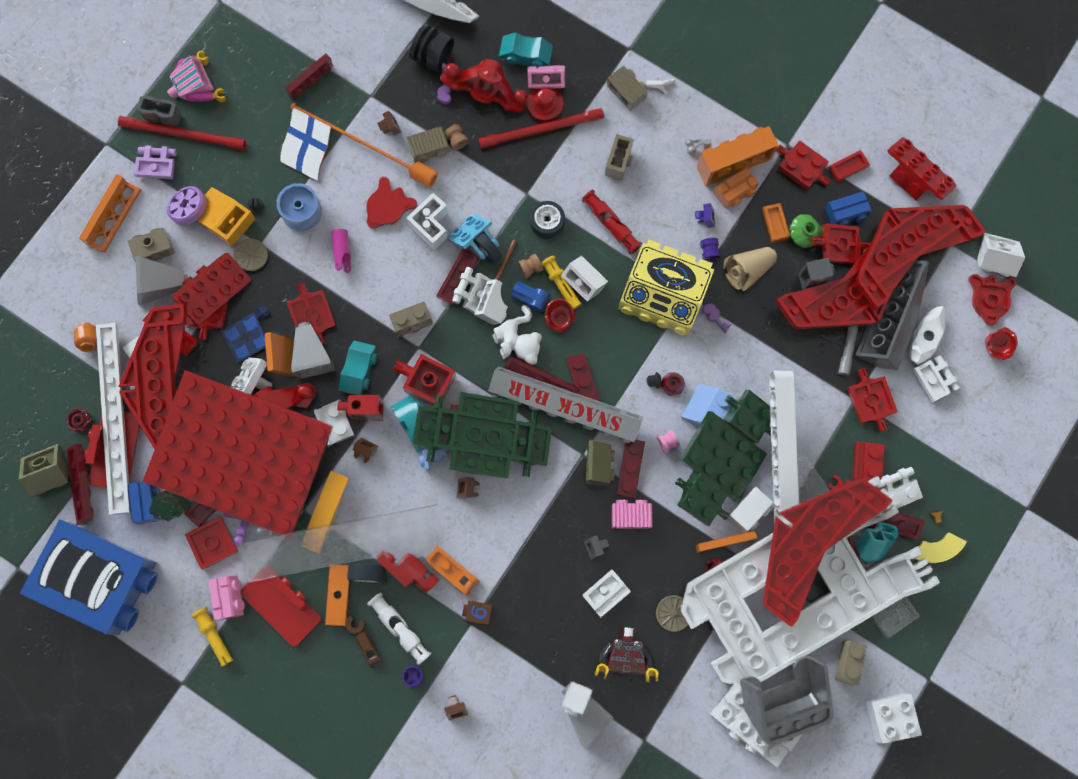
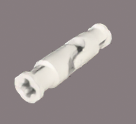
M380 592L367 603L368 606L374 608L382 623L395 637H399L401 646L406 652H410L416 659V664L420 665L432 653L430 651L427 652L420 643L421 640L418 636L407 629V623L392 605H388L382 597L383 594ZM397 618L401 622L397 623L392 629L389 625V620Z

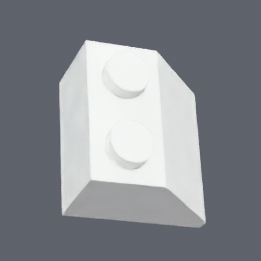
M984 233L981 238L977 259L979 268L986 272H998L1005 277H1017L1025 259L1020 242Z

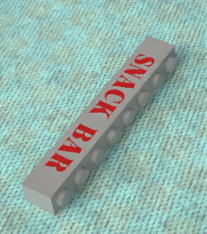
M497 367L494 370L488 390L495 397H506L518 401L519 405L523 403L529 405V408L532 410L546 411V414L549 416H560L569 423L575 424L577 422L583 424V427L589 430H594L595 428L606 436L615 435L626 443L635 442L643 420V416L502 367Z

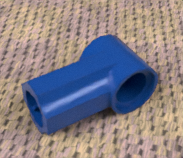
M519 281L514 285L510 295L539 313H543L551 297L545 290L534 289Z

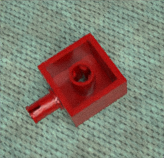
M422 354L419 356L414 367L401 362V360H397V365H394L393 371L408 377L403 386L404 392L431 406L435 404V395H439V398L440 396L445 398L456 378L454 370ZM433 379L434 383L427 385L426 381Z

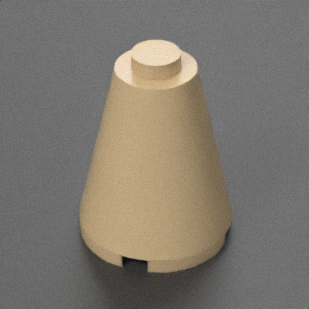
M765 247L731 255L724 260L723 264L724 268L727 267L728 271L726 277L735 289H743L742 291H745L776 263L777 254L773 249Z

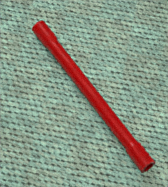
M602 108L534 126L478 138L481 149L500 143L584 122L604 119V112Z
M119 116L117 121L119 127L217 144L243 151L246 148V140L156 124L125 116Z

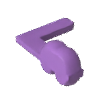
M445 63L442 64L443 72H445ZM446 84L437 91L438 101L445 105L451 102V96L449 95L451 88Z
M714 304L704 305L702 313L708 315V320L710 322L715 321L722 331L726 333L731 324L728 321H725L723 324L718 319L720 311Z
M223 513L224 517L239 519L232 515ZM242 519L237 537L235 538V546L238 547L245 545L249 522Z

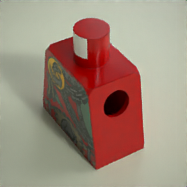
M349 395L348 402L338 401L337 411L338 413H347L352 420L383 421L384 402L379 395Z

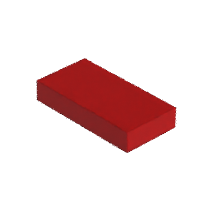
M859 150L830 165L828 169L836 182L839 183L868 168L870 164L863 152Z

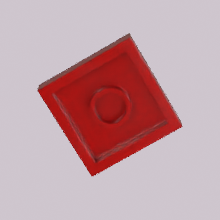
M221 516L185 534L201 570L239 552Z

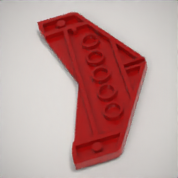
M965 205L890 208L881 219L857 275L856 285L875 310L887 301L892 291L919 256L976 239L984 234L986 230L972 211Z
M870 245L844 278L795 293H788L775 301L795 329L875 325L880 321L890 297L883 305L874 310L856 285L857 275Z
M187 304L153 307L149 311L118 386H135L133 390L119 391L154 449L177 392L175 381L188 315Z
M857 479L778 512V514L793 525L790 527L775 516L763 597L764 606L792 628L799 619L824 553L875 515L887 509L893 500L867 480Z

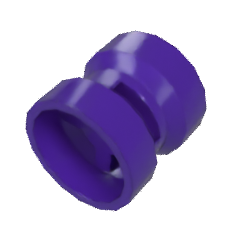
M707 238L700 241V247L703 249V260L709 262L721 258V253L718 250V238Z
M409 666L403 671L402 678L406 685L417 686L422 683L424 673L418 666Z

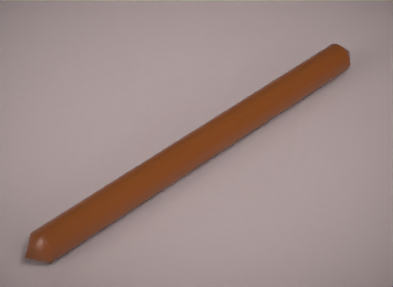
M516 239L512 240L495 277L498 281L517 243Z

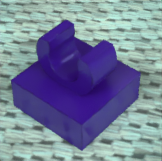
M711 203L703 204V211H695L697 222H704L708 228L715 227V213Z

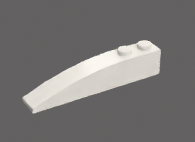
M405 0L420 9L453 20L471 23L479 17L465 4L457 3L455 0Z

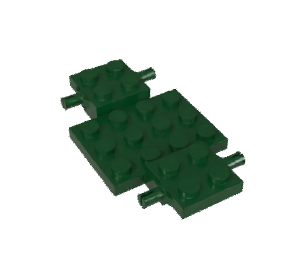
M745 389L738 400L734 399L731 395L726 396L727 399L724 401L731 405L724 419L714 412L708 411L679 459L680 462L692 470V473L686 482L682 478H678L675 482L676 485L683 489L682 497L677 505L705 526L710 527L716 515H719L724 520L728 519L727 516L730 514L722 509L725 499L728 496L734 502H740L767 455L756 444L759 443L764 433L771 436L770 405L751 390Z
M461 392L457 411L442 408L444 396L439 398V395H435L434 406H418L412 446H419L428 450L427 462H434L435 451H452L449 470L508 479L510 461L523 464L522 476L530 477L531 466L533 465L547 466L552 427H545L537 423V411H530L529 422L517 421L518 401Z

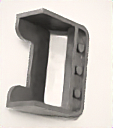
M809 655L801 657L793 664L794 680L765 691L761 690V683L754 676L740 679L744 710L760 738L765 743L776 745L823 727L832 721L834 712L826 664Z

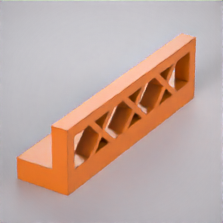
M116 174L79 239L86 245L105 253L141 189L128 183L122 176ZM126 187L134 190L130 197L124 198L123 193ZM123 203V211L115 214V206ZM113 219L115 223L113 228L106 230L105 223ZM104 235L105 242L102 247L94 243L97 237Z

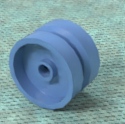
M302 183L286 186L278 195L277 209L284 223L289 228L296 231H306L313 228L319 222L322 215V207L315 191L308 185Z

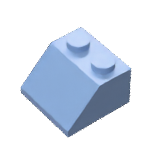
M699 384L681 418L698 427L708 411H712L724 419L731 407L724 400L730 394L717 388Z

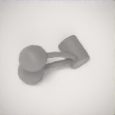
M688 138L685 141L689 154H694L696 148L701 144H704V150L711 147L710 139L692 140ZM695 141H703V142L699 143L698 145L693 146V142H695Z

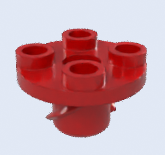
M536 88L528 96L527 108L533 119L539 121L556 120L563 110V98L555 88Z

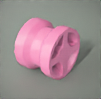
M672 430L667 431L663 436H657V441L665 454L670 452L672 448L680 447L679 441Z

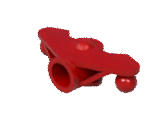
M484 60L480 64L460 72L456 64L449 63L445 67V72L440 77L441 81L454 91L465 89L470 91L475 100L482 103L496 101L506 111L522 112L525 109V102L528 100V95L524 90H518L515 94L513 93L503 74L502 66L495 60Z
M309 383L277 390L267 386L253 396L288 409L294 406L308 408L316 395V389Z

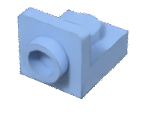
M427 449L422 450L423 456H419L421 468L425 467L426 472L430 471L429 462L426 461ZM435 451L434 462L444 460L443 457H447V451Z

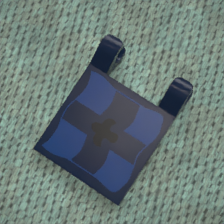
M265 306L259 307L255 312L221 330L238 364L266 349L265 331L258 320L270 314V311ZM278 331L274 332L275 334L282 336V334Z

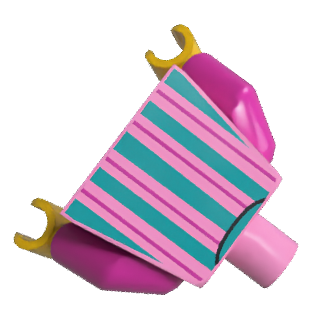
M199 51L197 57L193 55L178 61L175 70L170 74L174 85L168 90L171 98L176 99L180 96L190 102L213 101L214 98L218 102L226 101V96H218L219 94H224L222 88H218L215 93H212L214 88L203 65L209 63V58L206 57L205 52Z

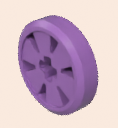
M184 187L178 190L169 200L167 214L176 224L189 225L202 216L207 206V198L197 187Z

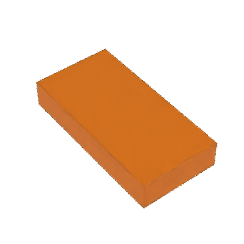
M781 203L762 207L771 242L775 243L790 239L791 236Z

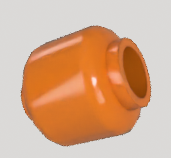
M91 323L78 325L73 331L75 347L83 352L94 351L97 348L96 326Z

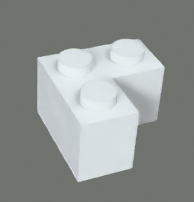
M432 193L406 218L408 226L433 250L437 249L448 238L447 231L438 223L448 213L447 205Z

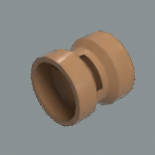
M459 124L450 126L444 132L446 139L450 140L453 150L463 148L469 141L467 136L462 133V128Z
M536 254L529 256L527 260L522 259L518 261L519 268L525 278L530 277L534 272L539 273L543 271Z

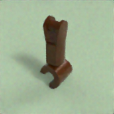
M352 615L349 616L346 620V628L349 632L356 633L357 636L354 638L367 664L372 668L373 664L381 663L382 661L367 630L363 631L365 621L364 619L361 620L359 626L354 628L352 626L353 617ZM373 649L375 655L368 658L366 652Z

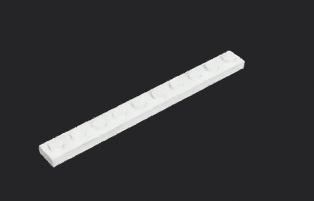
M116 323L96 325L109 515L131 513L128 491L129 474L123 398L119 391H122V387H118L121 381L118 325Z

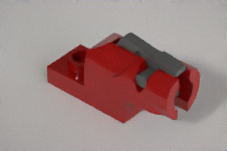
M382 550L377 555V561L405 587L413 581L412 583L427 593L439 581L437 573L424 556L416 557L413 554L407 553L396 563V558L390 552L385 553Z

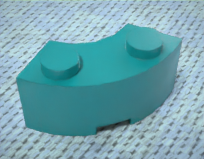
M512 33L503 36L499 56L506 59V62L509 64L537 66V68L539 66L550 65L553 45L542 37L531 38L518 33Z
M353 341L348 349L346 362L340 375L339 391L361 395L364 389H368L372 364L375 365L377 361L376 346Z
M410 395L392 405L391 408L412 443L417 408L422 405L419 400L415 401ZM414 446L417 453L425 449L423 447Z
M878 522L875 529L867 528L856 546L861 559L866 562L883 559L898 536L897 527Z

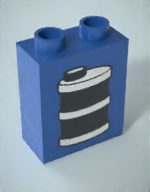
M59 519L20 594L102 633L120 635L122 630L128 632L136 623L139 610L134 608L141 593L147 595L153 589L158 578V573L153 571L157 562L76 524Z

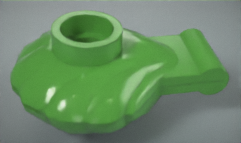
M801 214L793 219L790 225V236L796 245L801 248H809L813 246V237H823V227H820L812 216Z

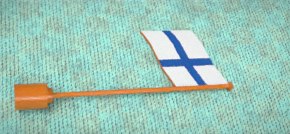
M296 103L291 104V109L293 110L291 123L280 156V161L285 165L318 182L320 166L328 147L332 128L408 168L410 178L428 188H431L436 182L438 171L418 161L410 166L296 106Z

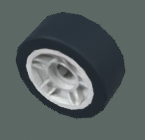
M542 201L533 207L530 214V226L536 235L542 238H553L563 230L565 214L560 205L553 201ZM546 217H549V222L544 221Z
M348 564L347 580L385 582L386 568L382 565Z

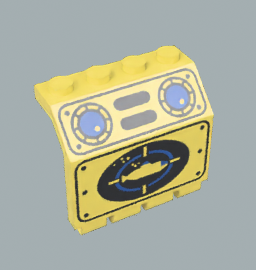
M649 239L647 244H642L620 300L618 310H621L626 315L637 316L642 321L655 323L660 328L673 330L678 335L688 336L714 272V269H711L713 263L700 259L699 263H695V256L682 252L681 257L677 256L679 250L666 245L661 250L659 249L660 243Z

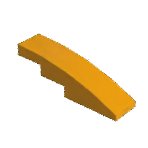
M333 471L330 472L301 546L318 553L321 552L350 480L348 477Z

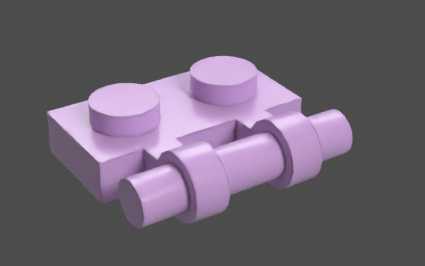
M149 145L138 147V154H143L144 157H136L134 169L136 177L173 179L175 161L168 158L169 156L177 155L176 149H170L167 146L153 148V146ZM160 155V158H152V156Z

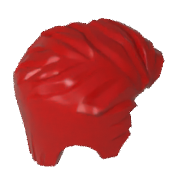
M565 299L552 300L546 307L545 323L552 331L564 333L575 320L576 312Z
M1007 327L990 333L984 340L989 355L1002 360L1012 357L1018 345L1016 334Z

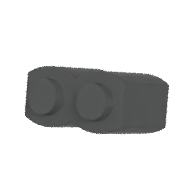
M141 96L136 108L146 121L152 123L161 122L172 127L179 125L182 115L177 105L172 101H158L151 96Z

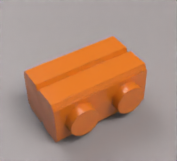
M745 167L716 185L714 194L724 208L727 209L730 206L734 208L741 203V199L745 196L747 198L753 196L757 192L756 189L759 184L749 169Z

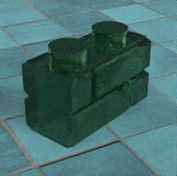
M165 490L153 497L149 514L156 517L160 516L161 519L169 522L176 517L179 518L182 513H187L192 502H190V499Z

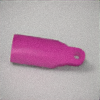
M336 229L331 232L335 269L340 271L343 266L344 272L349 273L351 271V256L348 230Z

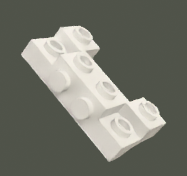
M738 683L733 684L725 697L710 714L730 730L729 735L738 742L741 739L747 744L745 746L747 750L754 755L757 752L775 767L779 766L786 754L794 748L802 736H796L776 745L765 743L760 738L744 710L741 686Z

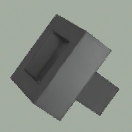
M597 535L584 541L590 560L603 555V549L609 547L607 539L599 541Z

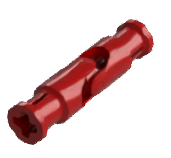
M594 190L589 191L582 198L581 201L592 209L595 217L611 231L619 243H622L629 250L628 253L630 255L642 246L643 243L637 241L632 235V231L620 222L618 216L604 201L597 197ZM608 212L612 216L605 221L604 216Z

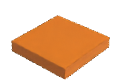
M272 332L265 333L267 370L288 377L295 376L291 369L293 339Z

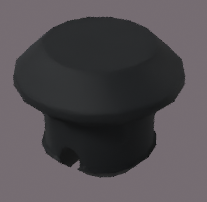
M250 198L247 203V209L253 214L261 212L264 206L259 198Z
M656 372L655 375L648 376L647 385L649 387L656 386L659 389L661 387V375Z

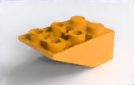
M211 187L205 194L207 198L206 209L196 222L230 247H233L255 221L252 212L239 202Z

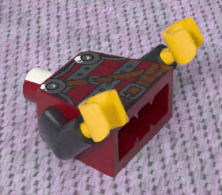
M623 628L622 640L613 639V642L607 643L601 651L595 676L598 675L599 671L605 674L604 678L607 677L608 672L646 675L647 682H649V676H654L656 682L658 681V671L655 669L654 658L648 647L643 645V641H634L635 629Z

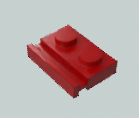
M858 441L854 443L853 481L857 479L869 481L877 476L880 480L882 479L884 444L862 443Z

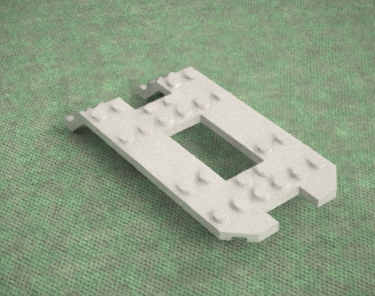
M878 476L868 481L875 487L881 484ZM880 489L884 494L887 493L886 489ZM891 506L886 511L875 515L824 553L818 572L830 592L802 608L799 619L792 628L784 621H780L762 632L744 601L745 597L765 586L773 533L687 583L680 610L686 622L693 629L709 620L727 651L725 655L711 662L719 679L724 683H738L740 685V679L754 676L762 682L791 665L797 659L813 652L903 597L928 590L939 584L940 581L937 576H932L924 582L920 579V577L932 572L931 566L916 572V570L928 564L927 559L923 558L912 565L910 559L922 554L919 546L908 552L885 559L865 571L849 544L847 537L864 527L897 514L899 511L896 506Z

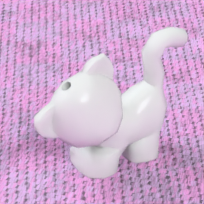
M523 305L521 310L525 313V316L506 320L500 326L493 329L494 334L492 336L495 343L501 345L500 353L504 360L508 359L511 351L514 350L519 359L534 365L537 363V355L539 354L542 337L537 332L517 335L518 324L530 322L533 316L531 309L527 305Z

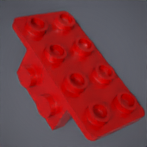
M902 137L887 150L900 163L889 177L915 200L927 189L940 200H943L957 186L953 178L941 171L940 167L931 162L926 154L919 151L910 140Z
M224 253L208 267L203 265L196 271L197 276L194 278L190 276L183 281L182 284L184 286L172 295V299L176 304H187V316L194 324L199 325L251 281V278L229 253Z
M124 412L130 483L140 425L132 412ZM101 416L100 425L93 424L92 429L88 433L89 446L85 450L84 459L86 464L92 466L89 484L91 486L107 488L103 420Z
M265 565L240 590L241 596L291 646L295 647L321 622L322 618L305 601L307 597L298 590L296 592L291 587L293 584L285 576L282 578L271 566Z

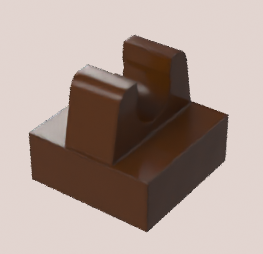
M390 111L383 113L384 119L377 123L380 131H383L384 134L392 132L394 135L401 133L395 116Z
M361 437L352 449L354 451V458L357 459L362 454L365 457L363 462L367 463L376 453L378 445Z
M471 477L459 478L457 498L478 497L479 493L473 492V487L479 486L480 483Z
M456 695L448 697L450 706L444 707L449 721L468 715L464 702L459 703Z

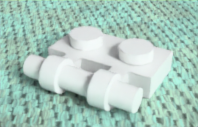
M466 267L465 272L460 276L461 281L458 288L454 290L452 302L459 304L461 298L464 299L462 307L475 314L486 283L491 279L481 273H476L474 278L471 276L473 269ZM469 283L471 284V287L469 292L467 293L465 289L467 287V284Z
M941 355L934 358L937 366L930 360L913 369L932 403L951 393L947 386L950 385L953 391L960 389L957 377L953 376L948 368V362L944 361ZM938 371H942L943 375L946 378L945 381L942 379Z
M912 467L902 468L893 475L882 477L881 484L877 487L878 489L884 487L887 491L886 495L890 496L893 500L887 509L891 506L900 508L923 498L917 480H908V476L914 474ZM900 480V485L892 486L894 482Z

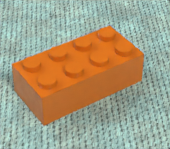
M770 126L765 128L759 127L748 135L741 134L733 141L729 142L727 140L718 147H709L703 150L696 168L705 186H708L734 175L745 167L750 169L772 160L779 144Z

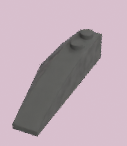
M915 261L893 290L880 321L875 325H867L855 354L857 358L883 369H899L920 310L929 265L928 261Z

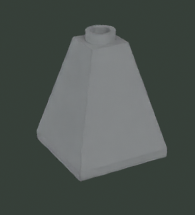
M135 256L138 305L173 294L184 286L182 282L188 278V274H184V270Z
M309 322L300 323L295 329L291 369L298 379L336 371L333 362Z

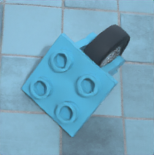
M476 214L467 217L465 222L460 227L455 228L447 238L464 249L469 246L482 260L486 258L491 263L496 264L502 258L497 248L499 243L487 230L493 224L491 221Z

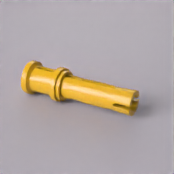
M554 255L546 258L541 262V265L549 274L548 278L555 282L561 294L573 309L578 308L582 303L568 282L561 277L564 270L559 268Z
M206 606L194 612L191 617L195 618L200 627L199 632L205 634L223 667L232 662L233 658H231L215 629L216 622L212 621Z

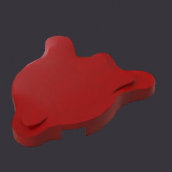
M381 177L378 189L371 194L366 204L368 227L375 229L379 226L395 224L406 211L417 207L416 199L406 197L403 189L400 187L394 191L391 190L389 179Z
M972 274L968 278L973 288L972 306L987 325H995L998 319L1008 312L1011 305L1010 293L1016 286L1017 281L1010 277L999 284L997 277L994 275L982 278L978 274Z

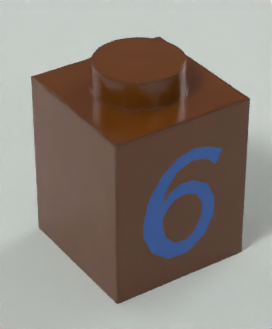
M468 600V605L464 604L462 616L465 617L467 622L489 625L492 604Z

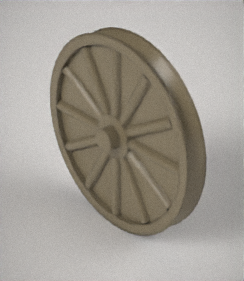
M245 239L235 246L233 258L243 270L256 271L265 265L268 253L265 245L259 240Z
M676 595L667 596L657 605L656 618L660 626L665 630L676 632L688 626L680 611L683 602L682 597Z

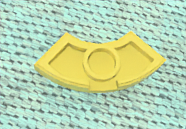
M947 533L942 540L935 543L921 541L919 547L922 554L913 559L919 561L925 558L928 563L943 562L956 556L963 549L967 541L951 533Z

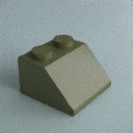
M589 440L587 446L586 485L609 486L610 481H614V469H611V462L615 461V450H611V444Z
M59 444L21 458L19 481L30 497L41 495L47 490L61 487L68 482V469Z

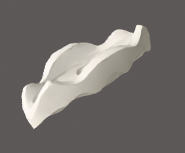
M936 307L929 311L913 330L908 356L911 361L918 365L926 363L939 348L945 330L944 307ZM924 332H932L934 339L927 341L924 338Z

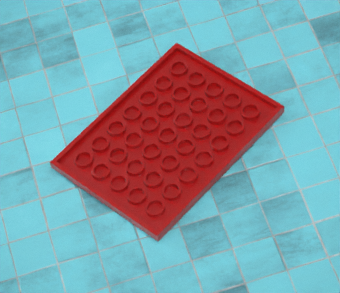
M185 370L142 482L291 538L334 426Z

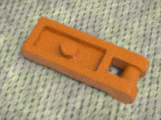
M438 545L426 559L431 567L466 596L471 593L472 587L474 585L477 586L480 582ZM465 576L468 581L463 586L460 580Z

